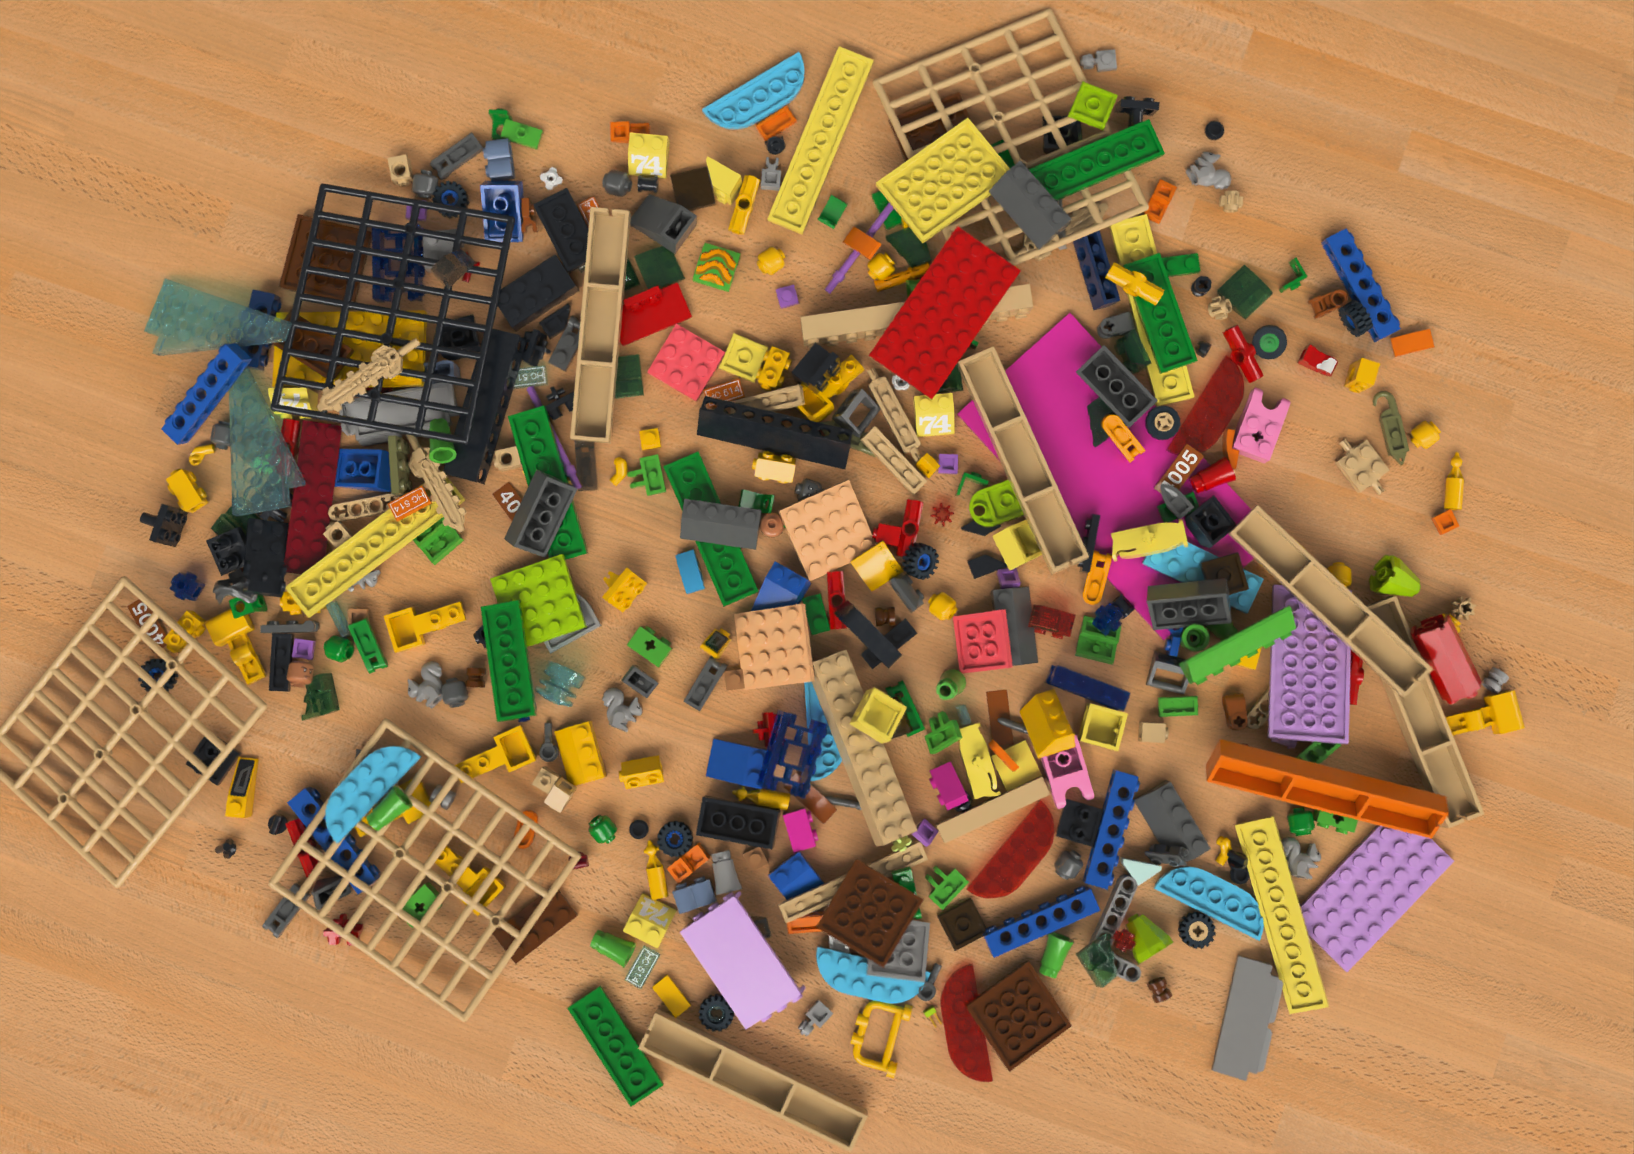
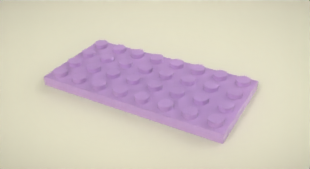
M1273 585L1272 614L1290 606L1296 629L1291 631V636L1283 640L1280 637L1274 640L1275 644L1270 647L1268 738L1348 744L1351 649L1283 585Z
M1377 825L1300 904L1309 936L1344 971L1348 972L1446 871L1454 860L1431 838Z

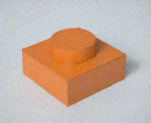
M1451 509L1431 518L1440 535L1459 527Z

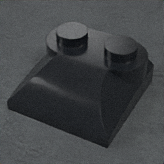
M1044 116L1042 117L1043 126L1048 125ZM1053 116L1054 121H1057V120H1060V119H1062V118L1067 117V116ZM1075 121L1058 128L1067 146L1082 140L1080 121ZM1052 132L1044 134L1043 152L1049 154L1059 150Z
M474 315L455 319L476 323ZM444 326L440 346L479 352L481 344L477 331ZM441 354L443 358L451 361L464 358Z
M1215 496L1209 498L1185 517L1187 528L1202 546L1208 548L1214 546L1236 526V523Z

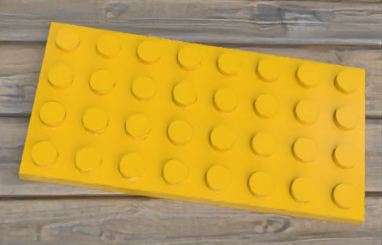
M409 310V312L427 315L425 310ZM349 311L345 329L382 335L386 333L389 316L364 311ZM289 312L276 313L275 331ZM300 312L299 315L313 324L337 328L341 312ZM397 317L393 338L411 341L417 338L419 342L426 343L427 322ZM343 337L342 342L354 350L349 359L372 362V353L383 345V343ZM274 346L272 387L274 388L283 353L276 346ZM394 346V347H392V348H393V349L395 348L396 350H399V349L402 348V347H400V346ZM413 349L402 357L403 368L425 372V367L423 366L425 363V351ZM290 356L286 377L320 383L326 382V378ZM344 366L334 379L333 385H335V381L338 379L341 381L347 379L348 372L353 371L355 373L360 368ZM397 375L392 379L384 378L382 387H423L424 382L423 379ZM286 384L283 385V388H304Z

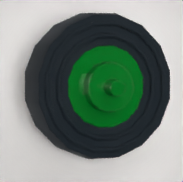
M1266 325L1256 331L1253 336L1252 345L1255 347L1256 354L1259 357L1267 360L1275 359L1285 351L1287 336L1278 326Z

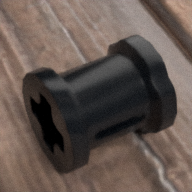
M638 175V192L654 191V193H658V176L646 178Z
M1207 276L1198 277L1191 285L1192 293L1198 297L1204 296L1211 289L1212 282ZM1203 284L1204 287L1200 289L1198 286Z
M1120 594L1109 604L1110 607H1114L1118 611L1121 619L1127 617L1135 609L1134 606H1130L1126 602L1123 594Z

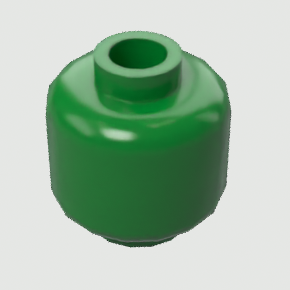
M333 635L324 643L325 655L331 660L342 663L353 656L354 646L348 638Z
M1304 807L1292 809L1293 813L1287 816L1290 832L1295 833L1296 836L1311 834V831L1315 829L1312 812L1305 811Z
M597 815L589 822L588 832L598 844L605 842L609 844L615 839L617 827L607 815Z

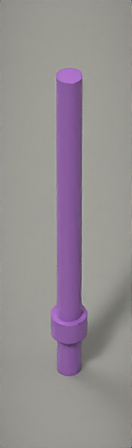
M890 203L887 204L866 234L870 237L875 235L894 209ZM853 250L841 268L832 275V280L824 289L829 294H831L839 282L841 283L844 280V275L860 255L857 251Z
M534 386L528 387L527 391L535 408L543 406ZM552 426L565 475L569 477L572 485L579 489L582 486L577 478V471L574 465H571Z

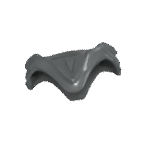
M241 569L229 573V579L216 581L213 588V593H215V598L218 600L219 605L225 596L238 597L247 603L255 602L258 596L256 594L241 593L243 579Z

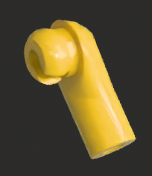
M621 457L614 459L616 473L609 479L615 486L628 473L627 462Z
M1219 836L1216 843L1220 846L1221 852L1215 861L1224 866L1228 860L1227 853L1232 848L1231 842L1227 837Z

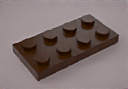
M290 310L269 339L271 344L282 351L292 310ZM299 315L298 321L311 323ZM296 329L292 349L331 355L335 338L325 333ZM342 343L339 357L350 358L354 350ZM293 357L324 378L327 377L329 363ZM337 365L335 378L344 365Z
M559 890L511 957L515 964L578 916ZM539 896L507 922L520 931L544 897ZM501 927L492 933L505 951H507L515 937Z

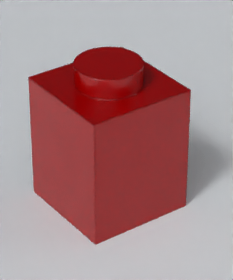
M879 523L878 528L874 527L872 538L876 539V544L883 540L887 546L898 547L902 527Z

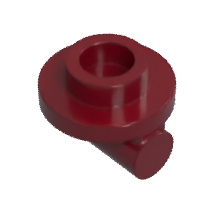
M579 852L581 858L573 870L589 867L588 856L583 852Z

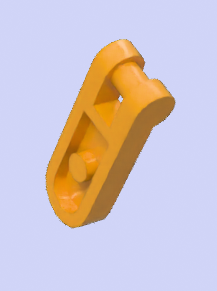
M1108 414L1102 419L1101 425L1103 430L1129 463L1135 460V456L1145 452L1138 440L1117 415ZM1133 445L1134 448L1128 451L1127 448Z
M1096 550L1093 552L1090 572L1087 574L1083 589V599L1089 605L1098 604L1102 599L1112 554L1107 553L1104 555ZM1097 561L1104 562L1103 568L1096 566Z

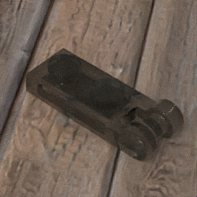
M575 441L577 478L582 486L578 491L598 490L595 442ZM588 447L589 452L582 453V448Z

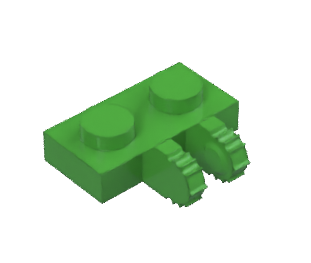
M659 455L639 458L641 469L630 471L627 475L628 477H636L643 474L644 481L633 482L630 484V489L645 486L647 496L665 493L666 488Z
M943 711L938 713V718L933 716L929 719L932 732L924 737L930 754H936L963 738L957 720H949L947 714Z
M935 866L933 868L934 871L943 880L938 885L932 876L928 874L925 876L935 887L928 897L943 910L969 881L955 868L946 875Z

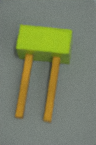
M933 1005L923 1011L925 1016L930 1018L935 1028L937 1026L930 1017L932 1014L942 1024L936 1015L937 1011Z

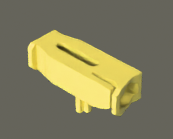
M1179 519V523H1158L1111 533L1114 562L1118 561V555L1123 559H1133L1168 552L1183 544L1184 548L1188 547L1183 519Z
M980 723L961 727L960 731L963 738L958 740L959 751L973 798L978 799L982 796L1001 795L999 790H991V788L997 789V780L987 744L978 730V727H981Z

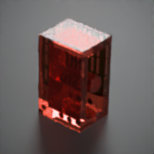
M1033 605L1028 627L1034 628L1035 633L1045 635L1046 632L1052 633L1051 637L1063 640V636H1071L1076 615L1042 605Z

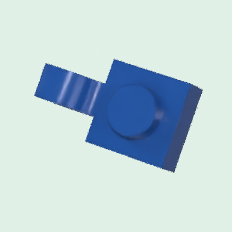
M1173 628L1168 629L1171 635L1165 642L1166 654L1177 657L1181 640L1180 635L1183 628H1178L1177 630H1173Z

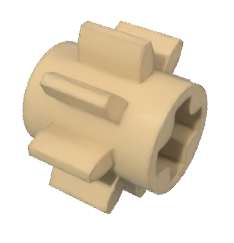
M1225 191V194L1220 197L1219 207H1223L1224 212H1238V208L1243 206L1244 197H1239L1238 191Z
M1224 296L1212 298L1213 303L1208 305L1210 316L1215 317L1216 320L1228 318L1227 313L1232 311L1230 300L1225 299Z
M1457 597L1458 602H1451L1453 607L1450 612L1456 615V619L1462 617L1463 620H1469L1468 615H1475L1473 610L1476 605L1470 602L1471 598L1464 600L1463 597Z

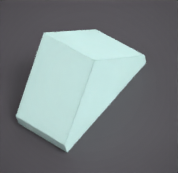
M1120 857L1121 864L1127 873L1133 877L1138 886L1160 872L1162 866Z

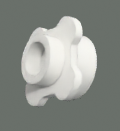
M553 167L548 172L540 175V179L545 182L546 189L552 190L563 181L562 177L558 176L556 168Z

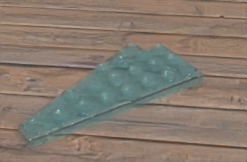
M165 279L144 331L158 337L152 353L163 356L216 350L224 344L236 343L239 347L285 342L292 323Z
M246 367L229 389L232 515L234 516L290 507L289 488L306 485L250 369Z

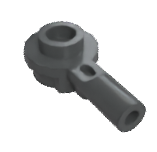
M545 723V743L542 744L539 755L542 760L552 762L558 757L559 751L557 746L552 743V723Z
M934 964L928 981L919 988L917 995L921 1000L930 1001L934 998L936 993L934 983L942 968L941 965Z

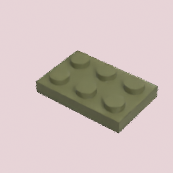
M394 435L388 436L391 492L401 497L413 489L412 482L409 480L411 469L408 466L410 446L407 440Z

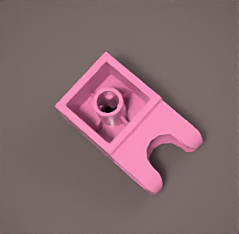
M1255 387L1249 394L1237 424L1232 449L1240 450V455L1266 463L1270 461L1291 402L1283 398L1277 402L1273 410L1267 409L1262 404L1263 391ZM1256 434L1257 437H1258V440L1255 441V440H1254L1255 437H1252V435Z
M1074 734L1075 747L1041 758L1046 778L1051 786L1050 791L1053 801L1058 809L1066 806L1065 793L1071 787H1078L1086 800L1094 799V792L1076 734ZM1060 754L1066 756L1064 763L1058 761Z

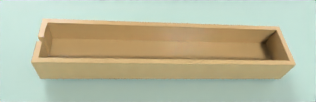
M847 650L813 662L815 681H812V685L875 846H884L916 832L917 828L884 744L849 724L864 693Z

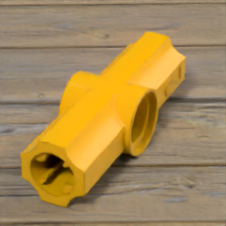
M751 175L744 176L728 228L729 231L738 235H744L750 214L753 211L760 179ZM742 202H748L750 204L749 207L745 209L741 208L739 205Z
M1115 262L1105 276L1108 280L1123 287V291L1134 297L1139 296L1153 305L1158 303L1164 292V289L1147 281L1146 276L1137 271L1131 272Z

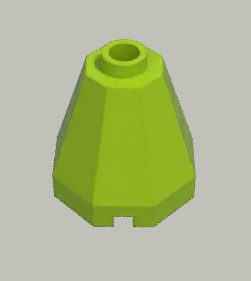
M1384 555L1373 568V570H1376L1375 576L1371 575L1369 578L1370 590L1375 593L1413 597L1421 589L1420 579L1400 558L1394 555Z
M1136 913L1127 919L1129 923L1126 924V929L1133 956L1138 965L1173 943L1170 936L1145 915L1138 916Z

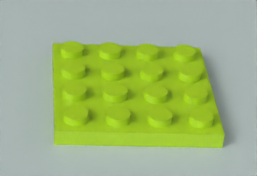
M564 554L490 579L498 604L515 600L520 601L527 648L587 628Z

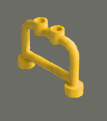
M875 1000L869 1002L865 1006L863 1013H858L855 1025H859L857 1033L853 1032L850 1044H854V1059L863 1066L887 1072V1077L894 1078L898 1063L890 1061L901 1019L909 1021L913 1006L905 1004L904 1007ZM875 1008L895 1013L882 1062L864 1058L860 1053L870 1013Z

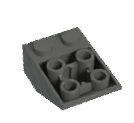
M649 194L631 217L630 225L676 254L696 227L697 215L679 204Z

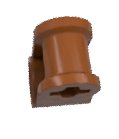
M1339 289L1309 300L1308 304H1311L1315 313L1314 319L1323 317L1344 306L1348 301V295L1344 290ZM1333 297H1340L1341 304L1335 303Z
M1244 694L1223 695L1222 705L1225 711L1227 726L1231 730L1236 731L1245 729L1248 725ZM1240 719L1241 723L1234 724V720Z

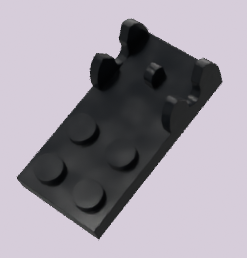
M565 188L533 204L566 271L570 274L586 264L588 228L571 194Z
M248 518L241 593L282 597L286 587L284 577L287 565H285L284 561L288 523Z

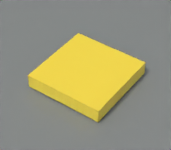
M734 333L719 369L755 383L758 370L764 362L763 359L769 347Z
M1026 740L1004 749L1019 766L1015 772H1012L996 754L990 756L1006 791L1042 775Z

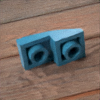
M690 550L675 555L686 594L705 589L695 551Z

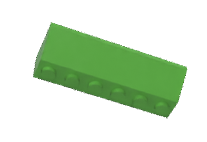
M1285 607L1179 663L1189 684L1196 683L1199 685L1207 680L1206 676L1210 674L1216 676L1224 671L1223 667L1229 664L1231 667L1241 662L1240 658L1245 655L1248 658L1258 653L1257 649L1264 646L1266 649L1274 645V640L1280 637L1283 640L1291 636V631L1296 629L1291 607Z

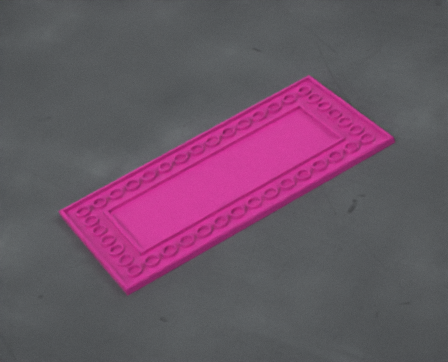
M1069 313L1006 369L1005 372L1081 540L1087 534V529H1085L1086 519L1090 518L1092 514L1101 515L1094 550L1106 555L1107 553L1112 554L1113 550L1111 533L1163 523L1157 506L1165 502L1161 493L1155 490L1154 487L1186 444L1192 448L1194 447L1179 431L1167 440H1158L1148 434L1145 420L1147 414L1153 408H1156L1154 404L1130 428L1127 426L1145 450L1141 455L1135 456V460L1131 463L1127 461L1101 425L1102 419L1106 415L1115 413L1076 373L1101 346L1075 317ZM972 400L957 415L999 460ZM1131 445L1127 448V450L1131 451L1134 448V446ZM1203 458L1189 477L1210 466V464ZM1188 477L1179 489L1183 495L1194 492L1199 506L1212 496H1215L1236 525L1251 511L1247 504L1227 483L1208 491L1204 490L1200 493H1195ZM1187 515L1181 518L1183 519L1188 543L1218 557L1238 552L1243 568L1254 559L1228 534L1210 548L1202 546L1185 524V517ZM1173 520L1171 523H1179V520ZM1118 555V561L1114 562L1112 557L1107 580L1120 594L1124 595L1128 603L1135 607L1138 614L1153 629L1147 605L1148 586L1181 582L1142 564L1145 556L1123 559ZM1097 561L1096 566L1103 568L1104 562ZM1168 629L1154 630L1162 640H1165L1171 634Z

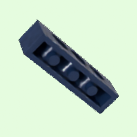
M1100 231L1073 241L1093 311L1110 307L1121 301L1116 284L1105 278L1110 269V264Z
M252 290L239 347L252 358L246 368L264 371V367L268 364L269 358L267 354L269 348L272 347L269 339L272 337L273 330H275L276 313L280 311L282 305L281 298L276 294ZM267 308V314L262 317V310ZM263 327V332L257 335L258 328ZM258 345V351L256 353H253V347Z

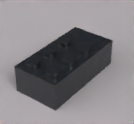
M553 255L502 288L498 307L513 330L517 332L579 290L557 256Z
M705 795L702 798L696 835L772 850L775 845L781 810Z

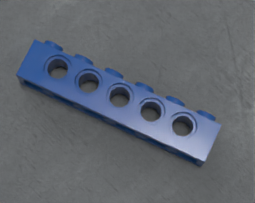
M1346 228L1326 238L1321 244L1351 300H1357L1362 304L1363 308H1366V312L1370 314L1369 318L1372 319L1373 326L1368 332L1375 343L1400 330V323L1398 318L1392 314L1389 301L1384 299L1381 293V286L1375 282L1371 268L1364 262L1362 251L1357 249L1354 243V236ZM1341 248H1345L1348 255L1342 254ZM1350 264L1356 267V272L1350 269ZM1359 281L1365 283V289L1359 286ZM1368 298L1374 300V306L1368 303ZM1377 314L1383 317V322L1378 321Z
M236 343L224 344L219 348L218 355L208 363L206 371L197 377L196 384L186 392L187 396L184 400L179 402L175 407L174 413L166 418L162 430L177 445L189 443L251 362L252 358Z
M1114 769L1112 771L1102 807L1104 810L1094 847H1091L1082 880L1086 884L1108 890V886H1111L1113 883V868L1118 865V850L1123 847L1125 839L1122 837L1123 832L1129 826L1130 819L1127 817L1129 810L1132 811L1135 804L1133 799L1134 792H1137L1140 786L1138 776ZM1121 787H1125L1127 790V794L1124 797H1119L1118 790ZM1116 806L1122 808L1119 816H1114L1113 809ZM1113 824L1116 825V833L1109 835L1108 827ZM1106 843H1110L1112 847L1109 853H1104L1102 850ZM1101 862L1106 863V869L1103 872H1099L1097 869L1098 864Z
M312 787L305 788L287 802L306 828L324 804L320 799V793L315 788L312 789ZM310 804H314L316 807L314 814L309 811ZM320 822L312 836L326 852L333 840L328 828H322ZM351 834L345 837L331 857L334 862L347 871L362 852V849H359L355 844L356 840ZM346 849L351 852L350 859H347L344 856V851ZM366 858L361 865L363 867L362 875L356 872L354 876L371 886L380 877V871L374 864L371 865ZM350 883V885L353 887L357 894L363 892L362 890L354 886L352 883Z
M1080 886L1074 889V893L1068 896L1067 894H1062L1056 897L1057 901L1049 903V901L1044 902L1038 906L1039 909L1034 911L1031 909L1021 913V917L1016 919L1011 917L1004 920L1003 925L998 927L993 925L986 928V933L983 934V937L991 955L995 958L1101 911L1092 890L1089 887ZM1074 900H1079V908L1072 909L1071 903ZM1056 908H1062V915L1060 917H1054L1053 915ZM1040 915L1044 916V923L1037 925L1036 918ZM1022 923L1027 924V930L1024 933H1019L1018 926ZM1004 931H1008L1010 934L1006 941L1000 939V935Z

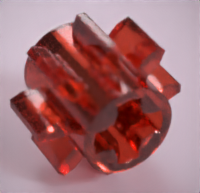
M940 503L938 509L936 507L932 508L935 514L930 515V517L935 518L934 525L939 522L944 527L946 521L952 522L949 517L954 515V512H949L950 505L943 507V504ZM940 510H943V513H947V516L944 517V520H941V517L937 516V514L940 513Z
M1124 928L1121 932L1116 930L1112 937L1115 940L1113 946L1124 953L1128 949L1132 951L1136 945V942L1133 941L1136 936Z

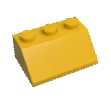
M1055 689L1036 694L1019 711L1038 758L1075 747L1073 731Z
M592 721L554 731L569 783L576 786L607 777Z

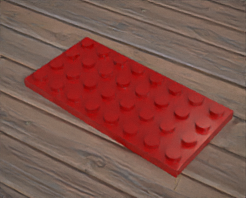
M957 226L868 356L932 400L1021 270Z

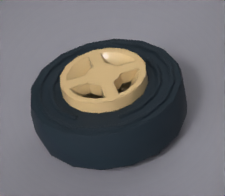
M1168 406L1153 408L1147 414L1145 420L1148 434L1158 440L1172 438L1180 428L1178 413Z

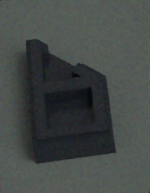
M569 304L539 322L549 339H552L566 329L571 308Z
M973 520L961 527V530L986 536L1000 528L1001 525L984 527Z
M988 555L967 561L974 579L1007 567L1006 563Z

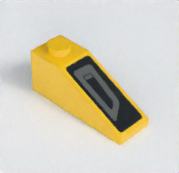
M722 628L719 631L714 629L700 645V648L719 659L732 641L729 638L730 633Z
M238 757L227 796L225 816L236 818L252 817L259 759Z

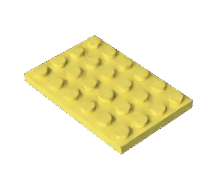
M966 118L876 182V186L923 244L991 195L989 190L1010 168L970 119Z

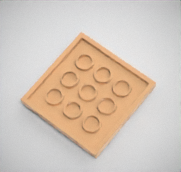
M848 479L778 510L809 581L851 563V560L876 545Z
M805 604L734 614L741 669H743L744 690L815 681Z

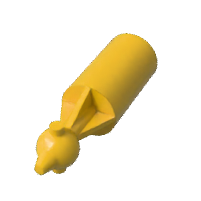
M1456 452L1450 461L1453 468L1446 478L1445 510H1462L1464 478L1459 468L1462 465V459L1459 456V452Z
M741 786L738 790H732V794L737 796L738 801L748 798L758 806L788 811L790 793L768 789H757L747 792L745 786Z
M648 840L646 849L643 852L649 855L646 873L651 899L665 898L669 895L664 868L655 855L659 847H656L651 840Z

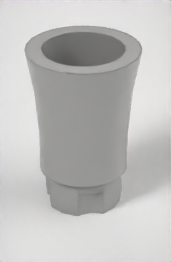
M730 851L712 854L716 895L742 889Z

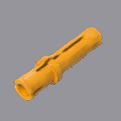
M928 262L913 268L908 267V270L890 275L884 280H874L877 293L905 283L906 280H916L922 277L929 268Z

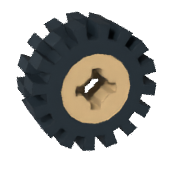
M1189 912L1186 917H1182V922L1179 921V936L1188 946L1195 949H1203L1204 946L1208 947L1210 945V941L1213 942V936L1216 935L1214 929L1216 928L1213 925L1214 922L1205 914Z

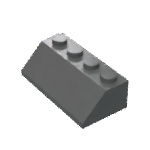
M1021 161L1009 169L989 190L993 198L1039 250L1065 229L1071 221L1068 214Z
M1105 345L1076 371L1082 380L1129 428L1158 401Z
M536 469L504 539L513 547L546 557L578 488Z
M684 499L680 539L756 550L762 511Z
M1226 578L1148 586L1147 605L1153 630L1183 628L1194 624L1204 626L1232 623L1230 596Z
M1029 587L992 590L993 611L1006 609L1012 665L1038 663L1035 632L1032 626L1033 615Z
M1165 780L1134 799L1135 804L1159 844L1168 845L1167 852H1169L1171 845L1183 846L1188 850V855L1184 856V860L1188 862L1211 849L1171 781Z

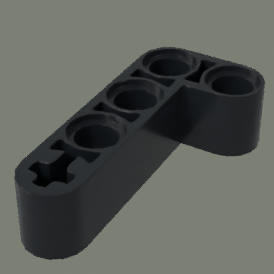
M848 600L834 612L835 616L888 669L902 656L884 635Z

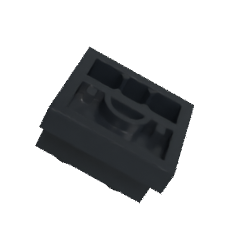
M815 342L792 371L794 380L798 384L802 383L816 395L820 391L823 392L829 385V379L832 376L835 377L841 370L839 356L834 352L830 354Z

